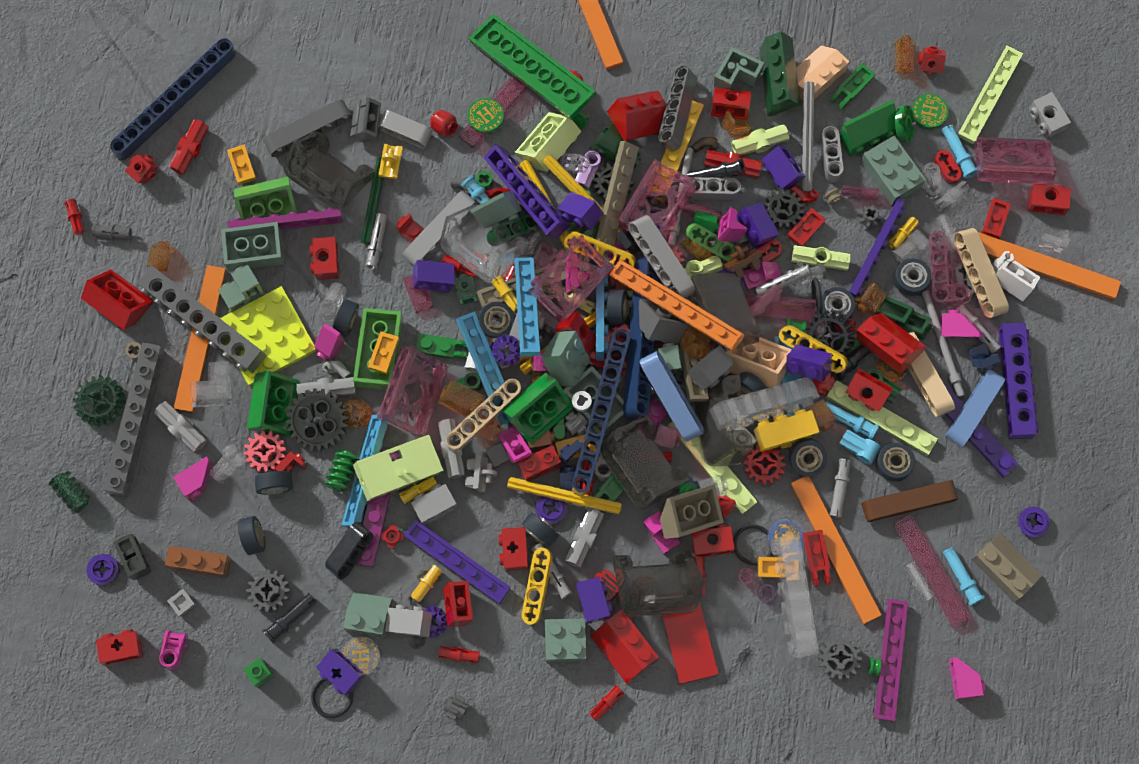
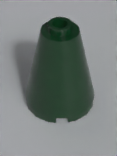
M612 120L596 138L589 150L596 151L600 156L615 162L620 141L624 140ZM639 152L637 153L634 169L641 161V159H639V156L641 155Z

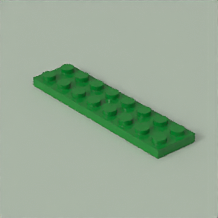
M495 14L469 37V41L570 120L597 95L593 88Z

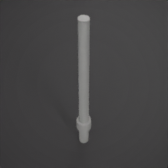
M692 148L686 149L672 224L669 225L668 245L670 248L675 247L676 237L680 232L679 222L688 182V172L690 171L694 151Z
M926 290L922 295L929 316L932 318L933 327L950 374L949 380L951 385H954L957 397L962 398L965 396L961 385L962 379L960 373H957L946 338L942 336V327L930 292Z

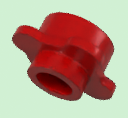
M391 525L389 529L381 534V539L388 543L389 548L393 549L399 541L404 540V534L399 533L395 525Z

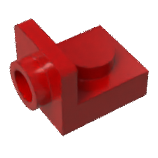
M410 214L400 218L397 223L398 233L410 243L424 230L423 227L413 220Z
M290 451L275 467V470L291 473L295 469L294 465L296 463L305 470L307 468L304 463L306 460L299 453L293 454Z

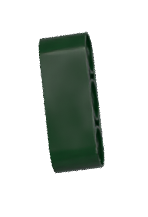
M526 214L498 225L487 233L486 239L491 246H499L527 235L539 225L530 214Z

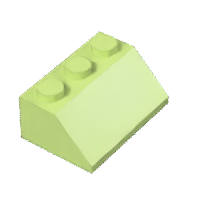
M548 112L515 153L523 160H528L535 169L548 172L550 169L543 163V160L548 155H552L558 160L565 154L570 144L576 141L581 130L573 120H570L565 115Z

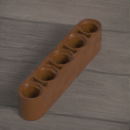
M948 480L862 502L861 505L866 522H874L951 503L959 498L953 480Z

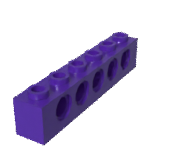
M495 145L483 157L509 190L513 191L515 197L546 235L558 239L570 227L507 149Z
M1003 323L998 332L1001 345L1003 378L1006 379L1003 384L1009 440L1032 439L1038 433L1039 425L1035 421L1037 405L1033 403L1035 386L1031 383L1033 367L1029 363L1031 358V348L1028 347L1027 340H1029V330L1026 329V323ZM1012 341H1016L1019 347H1014ZM1013 359L1019 360L1021 362V366H1017L1014 363ZM1015 378H1020L1023 384H1018ZM1017 396L1023 397L1025 403L1019 402ZM1019 415H1024L1027 422L1021 421Z

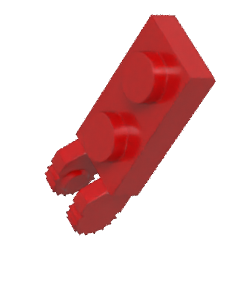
M816 530L802 533L814 587H819L820 582L817 575L819 570H823L824 581L826 585H830V565L823 531Z

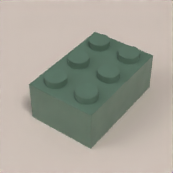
M895 136L865 152L860 161L891 206L895 205L898 198L903 200L920 190L926 181Z
M278 222L221 229L224 265L228 272H233L238 267L246 265L250 269L285 265L282 234Z
M593 366L581 375L575 386H568L563 390L571 402L574 394L579 391H585L591 396L592 403L590 408L580 412L588 423L601 375ZM608 390L601 391V394L605 397L611 395ZM615 392L604 436L626 418L623 413L624 400L617 392ZM603 408L596 409L599 415L606 414ZM591 427L597 434L601 432L599 427Z

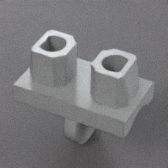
M476 454V458L467 459V469L474 471V477H466L465 486L480 493H486V484H490L491 477H497L498 472L492 470L493 464L488 463L489 459L483 457L482 454Z

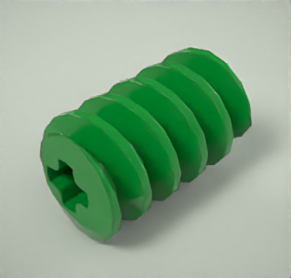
M338 449L340 452H336L334 455L337 459L332 460V464L335 467L329 468L332 474L326 476L329 481H325L324 486L337 492H343L342 489L349 488L344 483L351 482L347 475L354 474L350 470V467H353L355 464L353 460H359L360 458L349 451Z

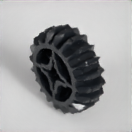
M825 310L824 315L817 313V317L813 316L811 318L813 323H807V327L810 329L805 330V333L818 341L825 342L828 347L840 354L849 355V349L854 348V345L850 342L857 340L851 336L857 332L850 329L854 326V323L848 325L847 321L850 318L842 319L844 315L842 312L836 316V310H833L831 315L828 310ZM825 321L824 332L816 335L818 326L821 322ZM831 321L837 323L843 330H837ZM828 333H830V335H837V336H835L834 338L831 339V337H827V336H825V335H827ZM845 337L843 346L836 350L837 339Z

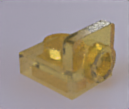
M688 237L680 243L681 247L692 254L697 261L701 262L712 254L711 251L690 240Z

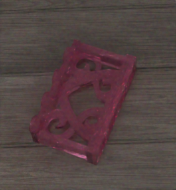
M977 137L974 153L978 181L1033 184L1054 183L1057 167L1054 164L1051 140ZM1008 155H1017L1026 161L1021 164H1013L1003 158Z
M654 159L618 219L619 228L629 231V223L648 215L655 225L659 224L661 226L659 231L666 240L670 227H674L678 220L677 215L685 209L687 198L695 192L694 178L673 170ZM660 173L670 177L671 179L666 182L664 178L660 176ZM674 182H681L684 185V189L681 192H677L676 189L679 185H674L671 188L669 186ZM656 186L658 191L653 192L651 188ZM665 192L668 208L650 214V205L645 200L646 196L656 197ZM641 206L646 207V214H644V210L639 211Z
M582 234L577 238L573 236L566 243L568 247L565 250L561 249L554 256L556 260L552 264L549 262L542 269L544 273L540 277L537 275L530 282L531 287L528 289L555 316L559 323L567 320L615 267L584 239ZM579 247L585 251L586 257L584 261H581V252H579L578 257L574 255L575 248ZM567 256L569 257V261H563ZM590 257L600 266V268L588 263ZM580 268L578 281L582 288L578 289L574 286L562 288V269ZM584 270H587L585 274L589 275L588 280L583 279ZM554 271L553 278L548 277ZM548 282L550 287L546 290H554L555 294L545 295L542 292V284ZM570 290L573 293V297L569 298L568 293L564 295L563 292ZM557 298L562 310H560L551 301V299Z
M413 346L402 347L377 419L386 421L414 436H424L429 427L430 417L435 410L437 397L441 393L443 380L447 376L448 365L418 351ZM417 358L424 363L419 367L414 360ZM429 365L434 369L431 378L429 377L431 371L423 373L424 368ZM411 373V376H413V378L409 380L408 377ZM418 379L422 390V398L409 405V397L404 388L407 384H412ZM403 413V421L395 418V414ZM408 413L412 421H414V416L417 415L414 426L410 425L408 421Z

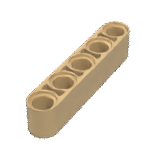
M975 228L956 232L953 237L954 244L985 316L993 318L1007 313L1009 310L1007 299L979 233Z
M914 332L909 333L918 340ZM924 350L907 368L935 417L955 410V405Z
M516 379L507 380L453 429L446 438L448 449L454 452L461 450L502 412L503 408L520 395L521 385ZM515 385L518 390L515 393H509L507 387ZM495 398L503 400V404L498 407L493 405L492 402ZM481 411H486L489 413V417L482 420L478 417V414ZM472 424L475 430L472 433H467L464 430L465 425ZM451 438H459L461 440L460 444L452 446L449 443Z

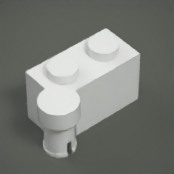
M1004 251L1001 257L992 263L993 269L1001 287L1021 301H1024L1035 288L1040 277L1017 261L1012 262L1014 255L1011 253L1007 256L1009 251Z

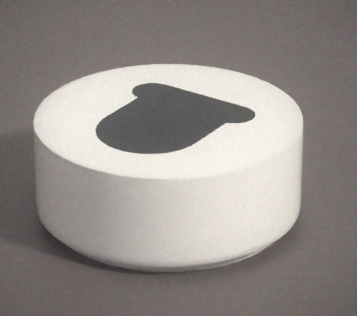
M579 391L574 394L572 405L577 411H586L591 406L592 399L587 392Z

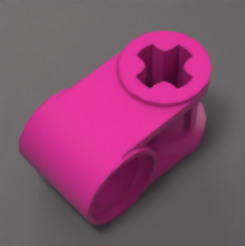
M171 630L165 631L159 659L165 668L175 670L181 665L188 639L187 633L178 634L172 633ZM171 655H174V662L171 664H167V658Z

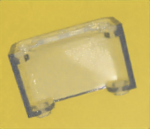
M476 203L446 216L440 244L447 254L485 282L492 283L493 279L497 280L496 277L503 276L514 265V258H522L528 252L531 242L522 236H518L513 239L512 243L507 242L499 246H491L487 242L486 236L492 229H485L470 211L478 206Z

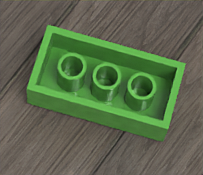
M363 308L353 377L355 387L394 391L404 319L401 311ZM380 331L399 337V342L387 374L368 368Z

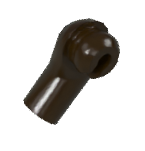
M702 137L692 144L691 148L697 153L705 146H710L711 150H716L720 144L715 137Z

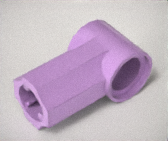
M589 151L584 156L583 164L575 179L582 187L589 189L595 173L600 169L601 157L598 152ZM591 159L597 161L595 164L588 163Z

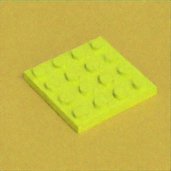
M282 286L220 318L267 355L254 373L248 369L245 372L241 370L249 387L254 385L256 373L264 371L277 373L316 352L310 336ZM231 338L228 339V340H226L225 343H226V344H229L230 341H231ZM245 349L239 352V356L244 354Z

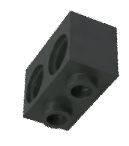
M130 533L113 541L129 578L135 581L152 572L136 536Z

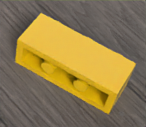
M805 409L794 412L795 415L788 417L786 414L777 417V421L771 423L769 420L758 423L754 433L760 451H767L817 435L819 429L812 410L806 412Z

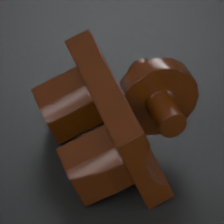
M739 245L734 246L735 252L730 255L732 260L724 264L726 269L731 271L735 278L740 279L746 275L743 266L748 264L751 270L761 267L759 258L762 255L760 251H756L754 248L749 250L747 246L740 248Z

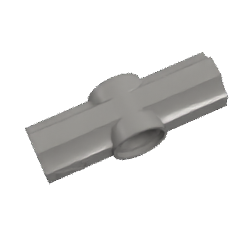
M353 377L335 380L334 378H321L317 382L297 384L296 387L298 400H300L299 393L306 396L305 390L309 389L312 394L314 388H317L318 393L323 388L325 389V394L332 391V398L337 395L339 397L356 395Z
M164 401L156 408L154 414L168 426L167 429L176 438L181 439L193 452H197L204 447L207 440L193 427V423L187 417L177 412L167 401Z
M445 419L438 422L442 440L440 442L442 455L446 462L448 478L458 479L465 476L461 457L463 456L462 449L457 452L448 449L446 438L456 428L455 419ZM453 437L449 443L452 446H458L460 439Z
M588 508L581 526H578L572 540L573 544L569 549L565 562L574 567L581 568L588 550L592 548L596 539V532L604 517L602 512L594 508Z

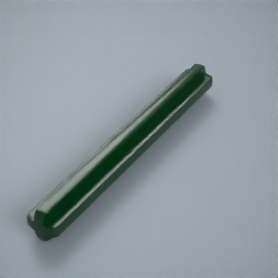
M378 157L376 160L361 236L362 244L370 245L384 180V177H379L382 157Z

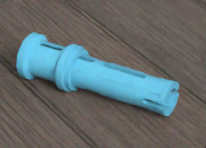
M949 125V128L948 126L944 127L942 133H944L957 158L956 163L961 167L964 179H969L978 174L979 169L975 167L971 160V154L967 153L953 125Z
M472 174L461 183V186L467 189L472 199L482 204L490 200V198L486 195L485 188L479 185L474 179V174Z
M828 401L825 402L821 412L852 427L854 432H860L869 437L870 440L873 439L879 428L878 424L874 425L866 421L864 417L858 418Z
M954 547L943 551V555L961 584L960 590L964 591L969 600V606L985 599V596L981 595L976 586V580L970 578Z

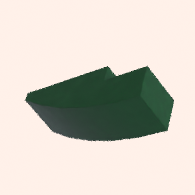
M881 293L871 308L877 315L883 313L906 332H914L917 338L921 340L926 338L933 326L932 318L914 311L913 307Z

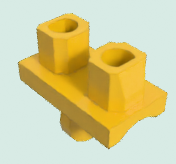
M384 144L379 177L398 179L403 146Z

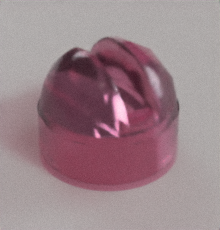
M749 568L740 570L738 574L739 580L744 584L753 582L755 577L754 572ZM744 571L751 577L750 580L742 574Z

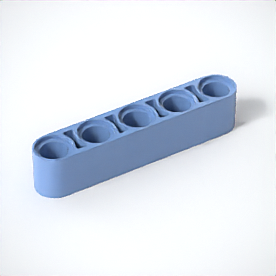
M656 351L641 359L640 364L682 438L689 442L704 434V428L660 352Z
M988 369L945 437L962 448L1006 379L992 369Z

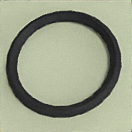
M814 277L811 289L813 307L817 316V313L822 314L823 303L819 280Z
M755 524L743 526L733 538L735 555L746 564L758 565V561H749L741 556L737 549V539L747 529H759L767 536L769 531ZM773 540L772 548L770 547V550L765 557H771L773 553Z
M322 678L315 684L311 692L313 708L317 713L326 718H336L345 714L353 702V691L349 694V701L346 707L338 713L328 714L317 706L315 701L317 688L326 681Z

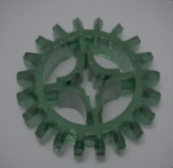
M99 375L98 380L92 376L91 382L86 379L85 386L79 385L81 391H75V395L78 396L73 399V402L76 403L73 406L77 411L76 415L82 417L81 420L84 423L88 421L90 426L94 423L97 427H100L101 423L108 426V420L115 423L114 417H121L118 412L125 409L121 406L126 404V400L123 399L126 396L125 392L122 391L123 387L118 385L116 380L112 381L108 376L104 379L102 375ZM109 389L112 390L114 395L113 402L108 399ZM101 398L105 401H102L101 403L99 402V404L96 402L99 399L101 400ZM87 400L91 403L90 408L92 410L90 413L86 409Z

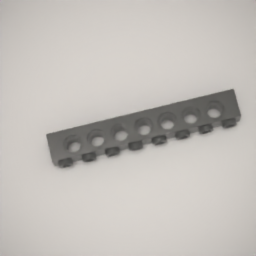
M152 265L137 281L142 287L140 291L148 297L152 294L155 297L153 301L162 308L166 305L169 308L167 312L175 318L179 315L182 318L181 323L189 329L193 326L196 329L195 334L202 339L207 337L210 340L208 344L216 350L220 347L224 351L222 355L230 361L234 358L238 362L236 366L244 372L248 369L254 373L267 357L262 350ZM162 286V289L157 292V289ZM174 296H176L175 300L173 302H170L171 299ZM189 307V310L184 313V310ZM203 317L202 322L198 323V320ZM214 328H217V331L214 334H211L212 330ZM231 338L230 343L225 345L226 340ZM245 349L244 354L239 356V352Z
M142 342L103 489L109 495L128 498L166 353L160 345Z

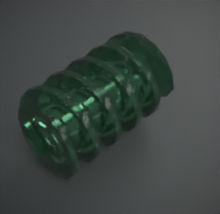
M70 471L60 473L52 478L48 485L52 486V490L57 492V496L62 498L63 503H67L66 506L68 509H71L72 514H77L88 505L87 500L90 498V494L83 496L85 488L78 490L81 484L80 482L73 484L76 478H68L71 475Z

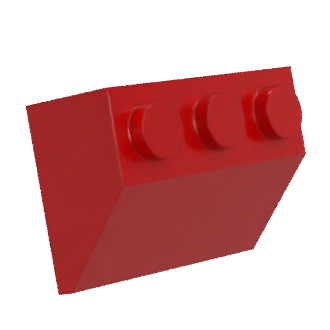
M656 90L617 98L607 113L623 140L630 141L659 134L666 102L660 92Z
M111 269L87 280L81 295L83 301L123 330L135 325L154 302L153 299Z
M883 313L869 317L857 329V341L900 374L926 349L924 344Z
M622 609L590 635L626 684L659 658Z

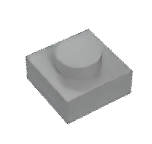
M184 589L167 600L179 617L196 606Z

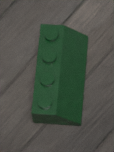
M780 31L765 37L760 47L761 61L764 62L762 74L767 116L769 117L801 105L793 39Z

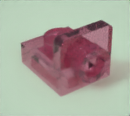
M659 425L655 444L672 449L679 446L681 434L676 426L667 427Z

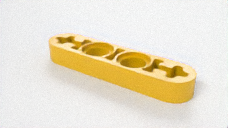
M570 232L565 238L564 243L569 250L611 267L617 265L615 261L618 254L621 255L619 259L624 261L628 258L629 265L632 267L635 265L636 260L631 253L581 233ZM573 237H575V238H576V242H578V243H575V245H572V244H571L572 241L569 240V239H572ZM584 240L585 243H584V245L582 246V249H581V248H579V247L581 246V244H579V243H582V241ZM587 244H594L596 251L594 253L589 252L586 249ZM611 251L614 254V258L611 260L606 259L604 252Z
M785 326L779 332L780 340L792 348L796 344L800 345L802 339H807L810 343L809 348L816 350L824 349L827 353L833 355V360L837 361L840 359L843 366L837 368L835 367L836 363L832 361L831 371L840 373L846 369L848 360L844 355L794 326ZM790 330L791 336L796 338L798 335H800V337L797 340L792 337L787 339L786 334L784 332Z
M539 548L533 554L522 610V619L526 624L535 625L542 616L553 559L552 552L546 548ZM543 551L544 555L547 556V560H543L542 566H546V569L536 567L537 564L541 565L542 560L539 558V554H543ZM537 571H542L544 574V579L541 582H537L534 578ZM534 590L540 593V599L536 602L531 600V593ZM529 604L538 605V608L533 609V614L536 615V618H532L530 621V617H527V614L532 612L533 607H529Z

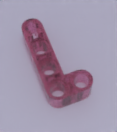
M936 230L932 232L929 236L933 298L942 306L966 304L972 299V291L963 283L953 284L949 238L942 231ZM939 238H942L943 240H940L939 246L936 242L939 241ZM944 255V260L941 263H937V258ZM946 274L943 281H938L939 275ZM961 290H966L964 297H958V293ZM942 292H947L946 298L939 300V295Z

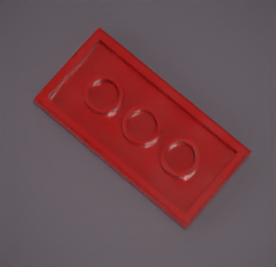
M699 597L660 606L679 684L719 675Z

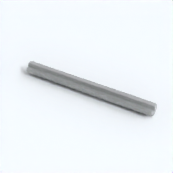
M812 81L804 83L802 171L806 177L802 179L803 192L811 191L813 183L814 82Z

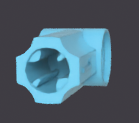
M850 430L846 431L839 443L840 446L856 454L859 460L870 465L881 449V446L875 441L865 440Z

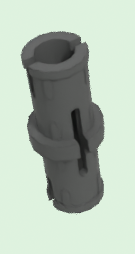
M112 224L109 226L93 225L92 235L108 237L112 240L115 238L130 240L132 228L116 227Z

